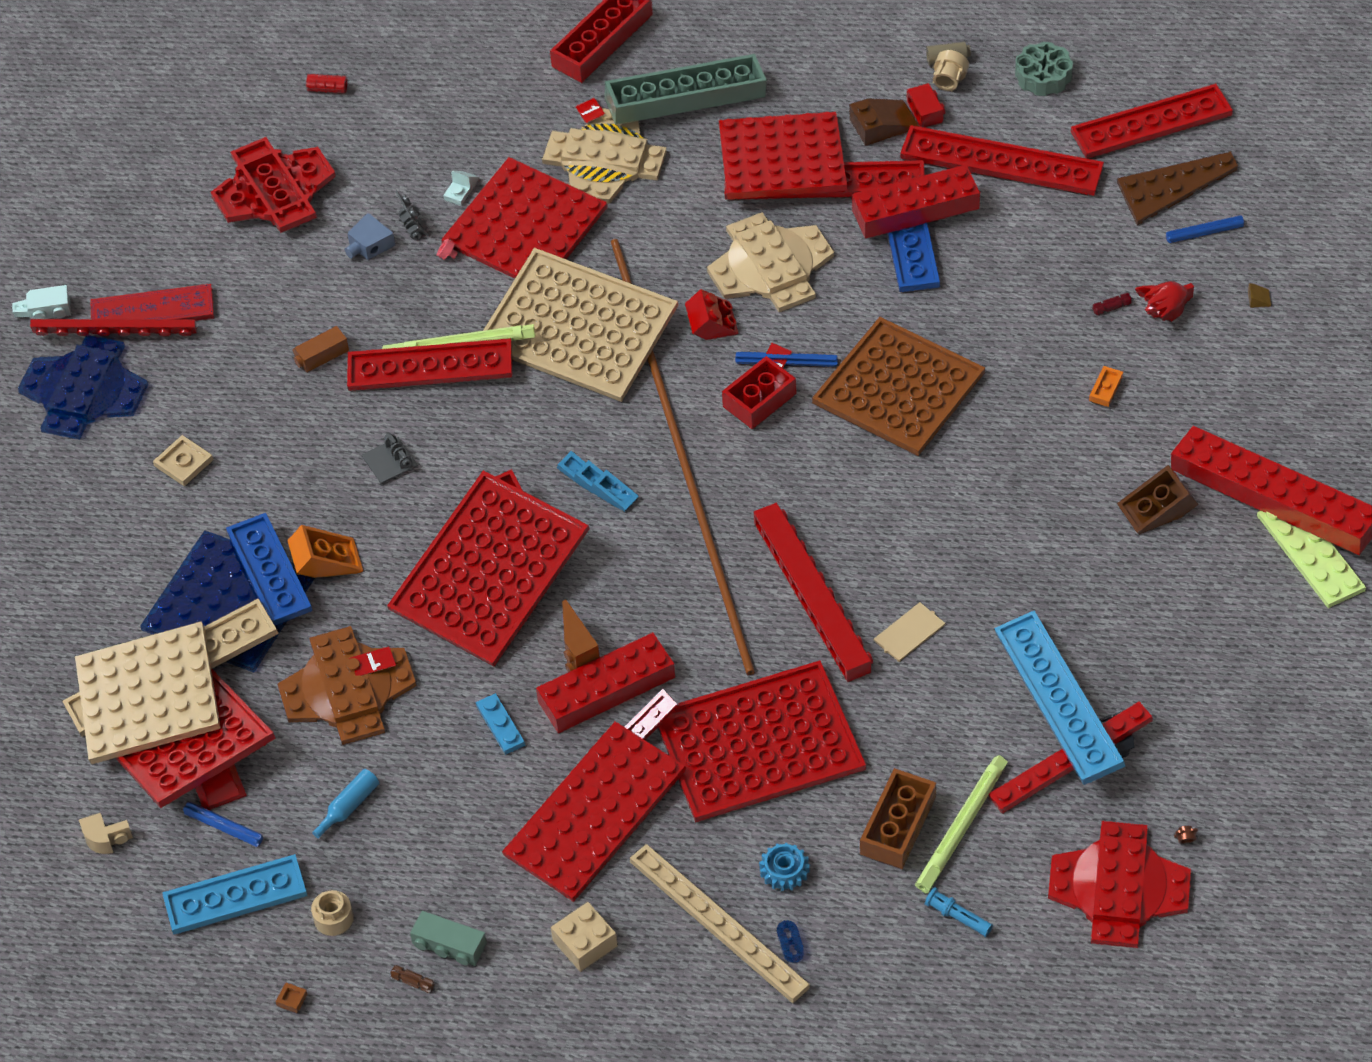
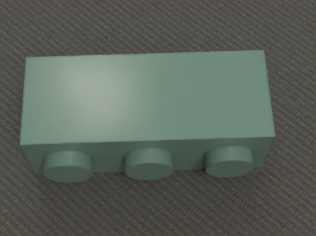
M421 911L410 932L412 944L416 948L434 951L443 958L451 957L462 965L471 964L476 966L487 944L485 932L425 911Z

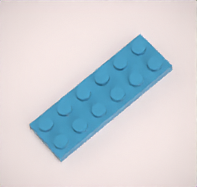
M296 854L162 892L173 935L307 896Z

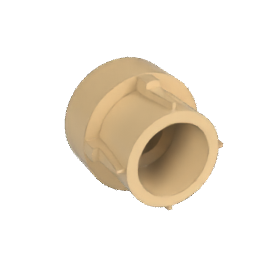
M953 50L940 52L934 64L933 83L945 91L952 92L955 90L959 81L965 78L968 71L969 61L967 58Z

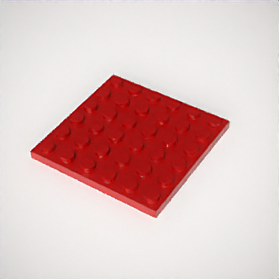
M836 112L719 120L727 200L847 191Z
M508 157L444 235L441 242L443 243L446 239H449L455 243L454 250L515 279L534 248L567 259L608 208L607 202Z
M211 669L221 729L116 758L160 809L276 739L273 731L213 669Z

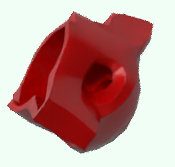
M1167 281L1158 285L1136 287L1135 291L1138 296L1145 298L1144 300L1148 302L1145 309L1148 315L1161 318L1162 321L1170 320L1172 322L1182 315L1185 304L1193 298L1194 285L1189 283L1183 286L1175 281Z

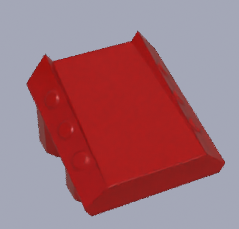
M234 764L195 787L202 807L207 810L247 796Z

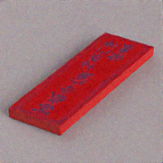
M211 284L90 299L91 319H179L195 321L214 319Z

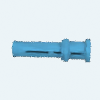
M936 887L930 891L925 900V906H932L939 910L944 917L951 916L984 935V937H987L993 928L992 923L956 904L955 898H948L941 894Z

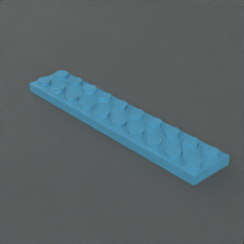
M1029 612L994 628L996 635L1083 785L1124 768V760L1036 612Z

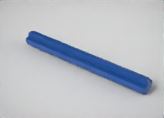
M736 352L735 362L737 364H757L767 356L772 361L787 360L785 365L836 367L838 365V356L827 354L791 353L790 355L766 354L764 352Z

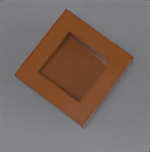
M285 982L275 1001L276 1006L298 1014L308 995L307 990Z

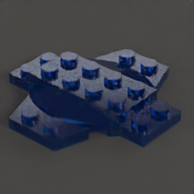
M88 335L85 336L81 345H77L74 351L64 356L36 357L32 359L18 387V392L38 404H43L47 415L40 427L41 432L80 440L87 424L95 422V418L107 415V418L134 416L148 387V381L122 367L119 358L125 348L124 342Z

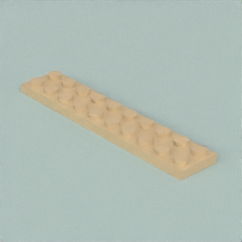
M259 599L204 627L211 669L278 634L276 627ZM80 692L63 700V703L81 737L85 736Z

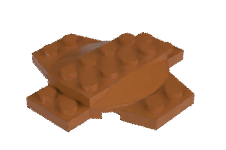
M351 626L310 637L314 655L310 658L306 667L277 684L288 722H317V720H324L330 726L337 728L342 745L385 733L380 714L384 711L387 701L390 699L394 700L416 687V681L405 648H390L396 666L362 676H355L354 671L359 668L360 664L357 659L349 658L381 648H370L367 645L358 643Z

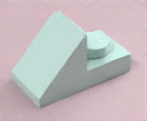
M452 171L453 182L443 195L444 200L462 206L480 177L463 171Z

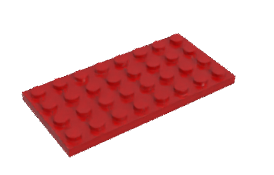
M614 721L504 848L502 853L505 857L574 902L686 771V767Z

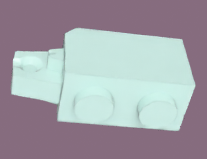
M67 285L30 290L26 294V300L12 303L14 317L51 319L71 316L70 296Z

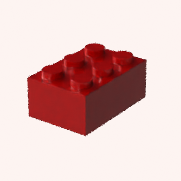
M766 356L722 391L723 407L753 429L796 395V378Z

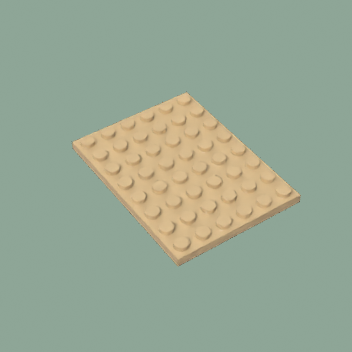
M534 248L483 331L534 324L535 337L512 341V360L622 402L679 305L678 301Z

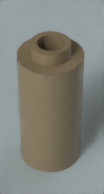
M966 42L926 46L928 65H934L938 54L944 50L957 51L964 55L967 60L968 57H971L970 45H966Z

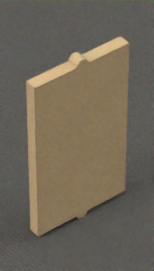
M919 602L875 637L874 641L884 649L885 653H889L900 662L945 626V622L938 618L934 611H930Z

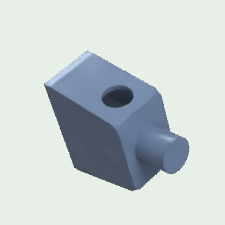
M368 213L348 232L349 246L345 248V253L349 258H353L360 253L369 260L395 246L393 232Z

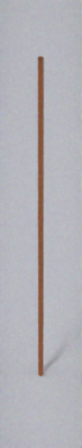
M618 239L611 240V245L622 280L632 284ZM652 350L647 360L746 674L752 675L755 673L654 351Z

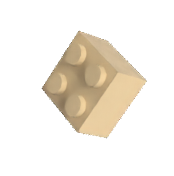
M589 902L551 927L553 942L580 972L617 947L615 931Z

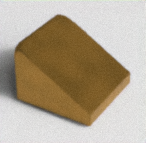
M1249 283L1248 297L1250 308L1271 307L1269 289Z

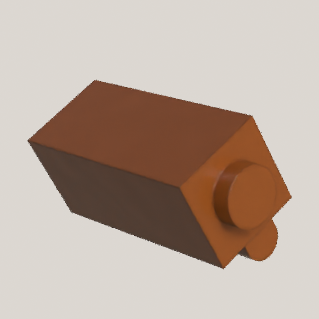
M335 326L294 347L292 351L295 355L294 361L299 368L302 367L307 373L348 352L349 347L347 338Z

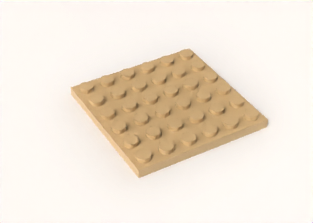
M202 621L75 656L88 758L91 765L221 729L205 629Z

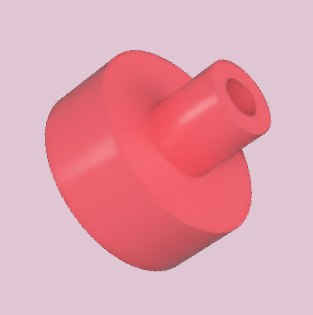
M446 239L438 249L437 256L443 260L448 256L454 259L458 252L453 250L455 243Z

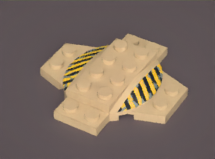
M602 108L605 115L588 122L584 127L579 129L570 128L569 133L552 131L542 162L543 164L561 166L564 171L569 173V183L571 186L610 204L623 188V184L628 180L634 181L637 178L658 181L667 148L647 145V139L640 135L639 121L615 125L609 109Z

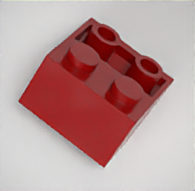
M700 289L685 302L692 334L705 340L738 334L732 305L728 300Z

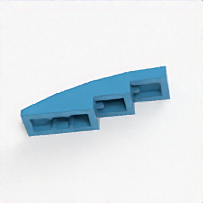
M572 451L557 465V469L574 482L623 511H626L639 497L608 470L603 472L591 461H583Z

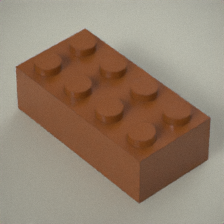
M894 768L860 838V855L903 869L936 799V782Z

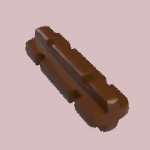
M394 965L390 974L393 979L398 981L401 979L403 983L417 989L421 987V990L430 993L434 988V981L430 978H423L422 975L408 969L403 970L404 968L399 965Z

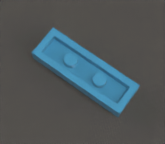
M496 693L476 702V707L505 755L525 746V741Z

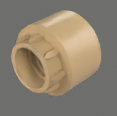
M330 890L321 893L314 899L311 912L318 931L325 935L335 936L344 933L350 928L353 922V912L350 900L344 893Z

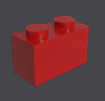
M929 83L907 89V104L920 127L926 128L943 123L945 107L943 103L938 101L937 92L932 90Z

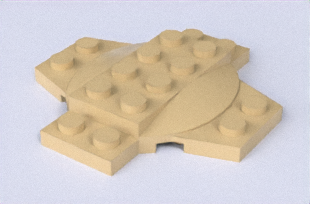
M763 212L726 226V231L733 240L730 250L707 267L708 274L724 299L750 296L751 293H758L763 298L771 299L778 312H782L816 298L815 292L808 283L811 271L819 269L834 257V251L816 225L786 229L774 225L771 220L768 221Z

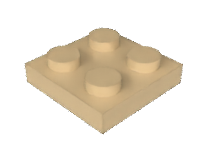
M182 435L161 453L153 463L156 468L185 486L213 461V456Z

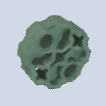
M1051 42L1030 44L1024 47L1023 52L1016 57L1015 77H1017L1019 86L1024 91L1033 92L1038 96H1046L1052 93L1058 94L1065 90V86L1072 80L1073 61L1069 57V52L1064 47H1058Z

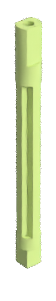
M534 324L519 325L384 345L382 349L508 338L516 341L533 338L536 332Z
M1001 755L994 757L990 765L987 766L916 881L915 886L922 892L929 893L1001 776L1004 767L1008 763Z

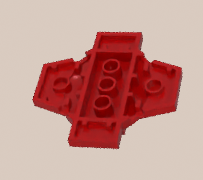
M264 137L231 151V157L237 165L235 169L236 174L233 179L228 178L212 190L211 197L228 223L259 218L271 221L273 226L276 225L280 233L317 218L316 212L310 204L313 196L333 180L336 175L319 147L294 150L293 154L287 155L283 154L282 150L274 149L267 137Z
M1102 821L1100 840L1091 844L1087 849L1052 855L1048 899L1073 909L1079 908L1083 911L1086 918L1092 923L1091 944L1138 948L1139 928L1146 925L1147 921L1152 917L1158 916L1161 918L1188 913L1191 869L1159 857L1146 844L1148 825Z

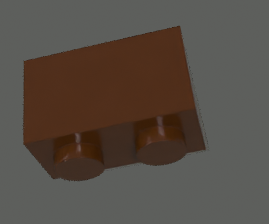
M867 98L849 104L850 121L865 146L907 133L910 125L919 127L904 100Z
M1169 465L1117 503L1139 535L1182 518L1199 505Z

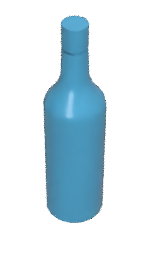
M362 769L330 803L326 818L312 832L316 838H320L334 823L345 821L379 785L377 777L369 770Z

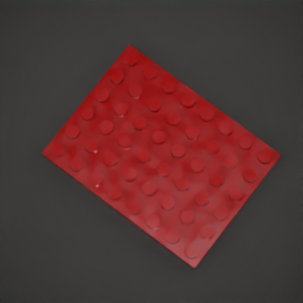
M483 470L387 607L390 611L494 667L590 530L589 525Z
M820 660L677 703L679 707L658 727L668 755L686 767V771L678 781L695 822L866 770L865 761Z

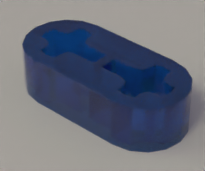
M784 920L777 926V938L785 960L790 963H797L804 956L802 940L796 924L793 921ZM788 928L791 931V938H787L784 929ZM790 945L794 946V950L797 951V954L793 955L792 952H790Z

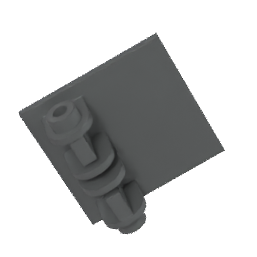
M396 190L395 192L403 205V208L399 210V217L410 237L414 240H419L424 233L430 236L426 230L428 228L427 223L422 217H419L421 212L415 204L412 205L406 195L402 196Z
M391 433L385 435L384 444L361 455L381 484L418 466L399 437L396 438Z

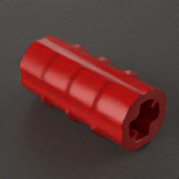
M319 73L308 74L306 88L307 91L331 92L335 94L346 93L348 79L347 76L321 75Z

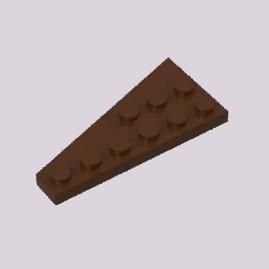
M1227 152L1117 178V184L1138 226L1143 223V220L1158 215V212L1174 206L1192 196L1199 189L1203 190L1208 187V184L1216 180L1219 181L1237 171L1238 165L1232 153Z

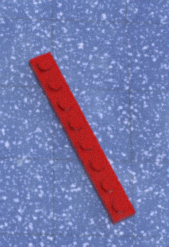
M30 319L32 332L39 336H46L48 333H56L59 336H67L69 333H77L79 336H88L89 333H97L100 336H108L110 333H118L120 336H129L130 334H138L140 336H150L151 334L191 336L192 333H197L195 320Z
M1139 701L1102 725L1115 745L1151 723L1153 718ZM1061 749L989 793V798L1003 814L1070 773L1074 768L1064 750Z

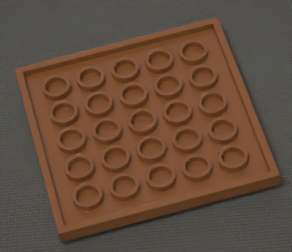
M879 317L812 397V403L919 456L985 374V367Z

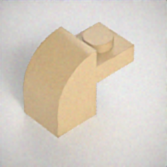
M101 813L79 820L85 841L94 852L100 854L113 853L111 845L123 844L133 838L127 820L107 827L104 825Z

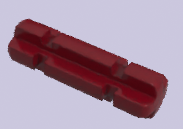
M1124 293L1120 297L1115 296L1103 300V303H1094L1092 309L1095 315H1100L1104 311L1109 312L1122 307L1121 305L1131 304L1132 298L1129 293Z

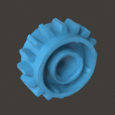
M788 843L776 844L772 848H767V854H762V861L759 862L760 876L764 878L765 884L770 883L772 889L779 888L781 891L785 889L792 891L793 887L802 886V880H807V873L810 872L809 858L804 856V850H799L797 845L792 846Z

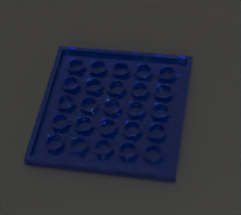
M204 530L140 625L142 631L154 635L201 621L205 627L258 599L231 540ZM290 561L306 593L315 578L297 574L294 563ZM287 621L275 625L278 632L277 635L226 662L254 673Z

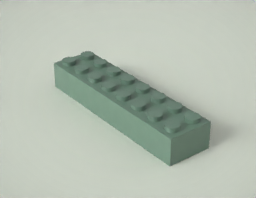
M751 54L605 81V101L615 125L763 98L766 95L767 80L756 55Z

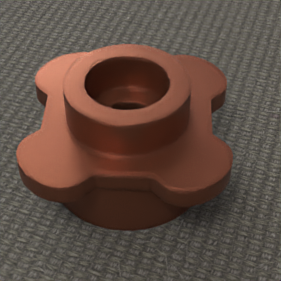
M1192 826L1180 827L1175 832L1174 838H1178V843L1180 844L1194 842L1197 840L1196 832H1198V829L1192 828Z

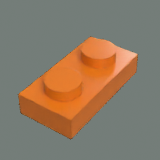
M1103 366L1089 395V401L1109 407L1123 378V371Z

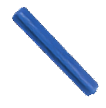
M1239 215L1167 231L1166 239L1168 243L1241 228L1244 226V219Z
M187 802L183 808L185 815L253 846L258 847L263 841L262 834L192 802Z

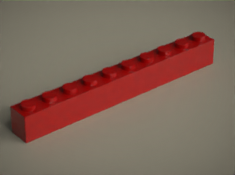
M776 502L753 511L754 525L846 681L850 682L870 674L871 664H873L871 654L864 650L862 639L859 635H855L850 619L846 620L842 605L836 603L831 587L827 588L822 572L817 571L813 557L808 556L803 540L799 541L797 531L793 524H789L785 510H781Z

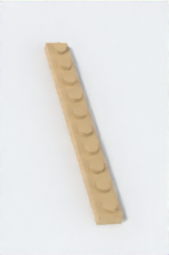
M647 844L630 857L632 865L790 1002L794 1003L809 990V984Z

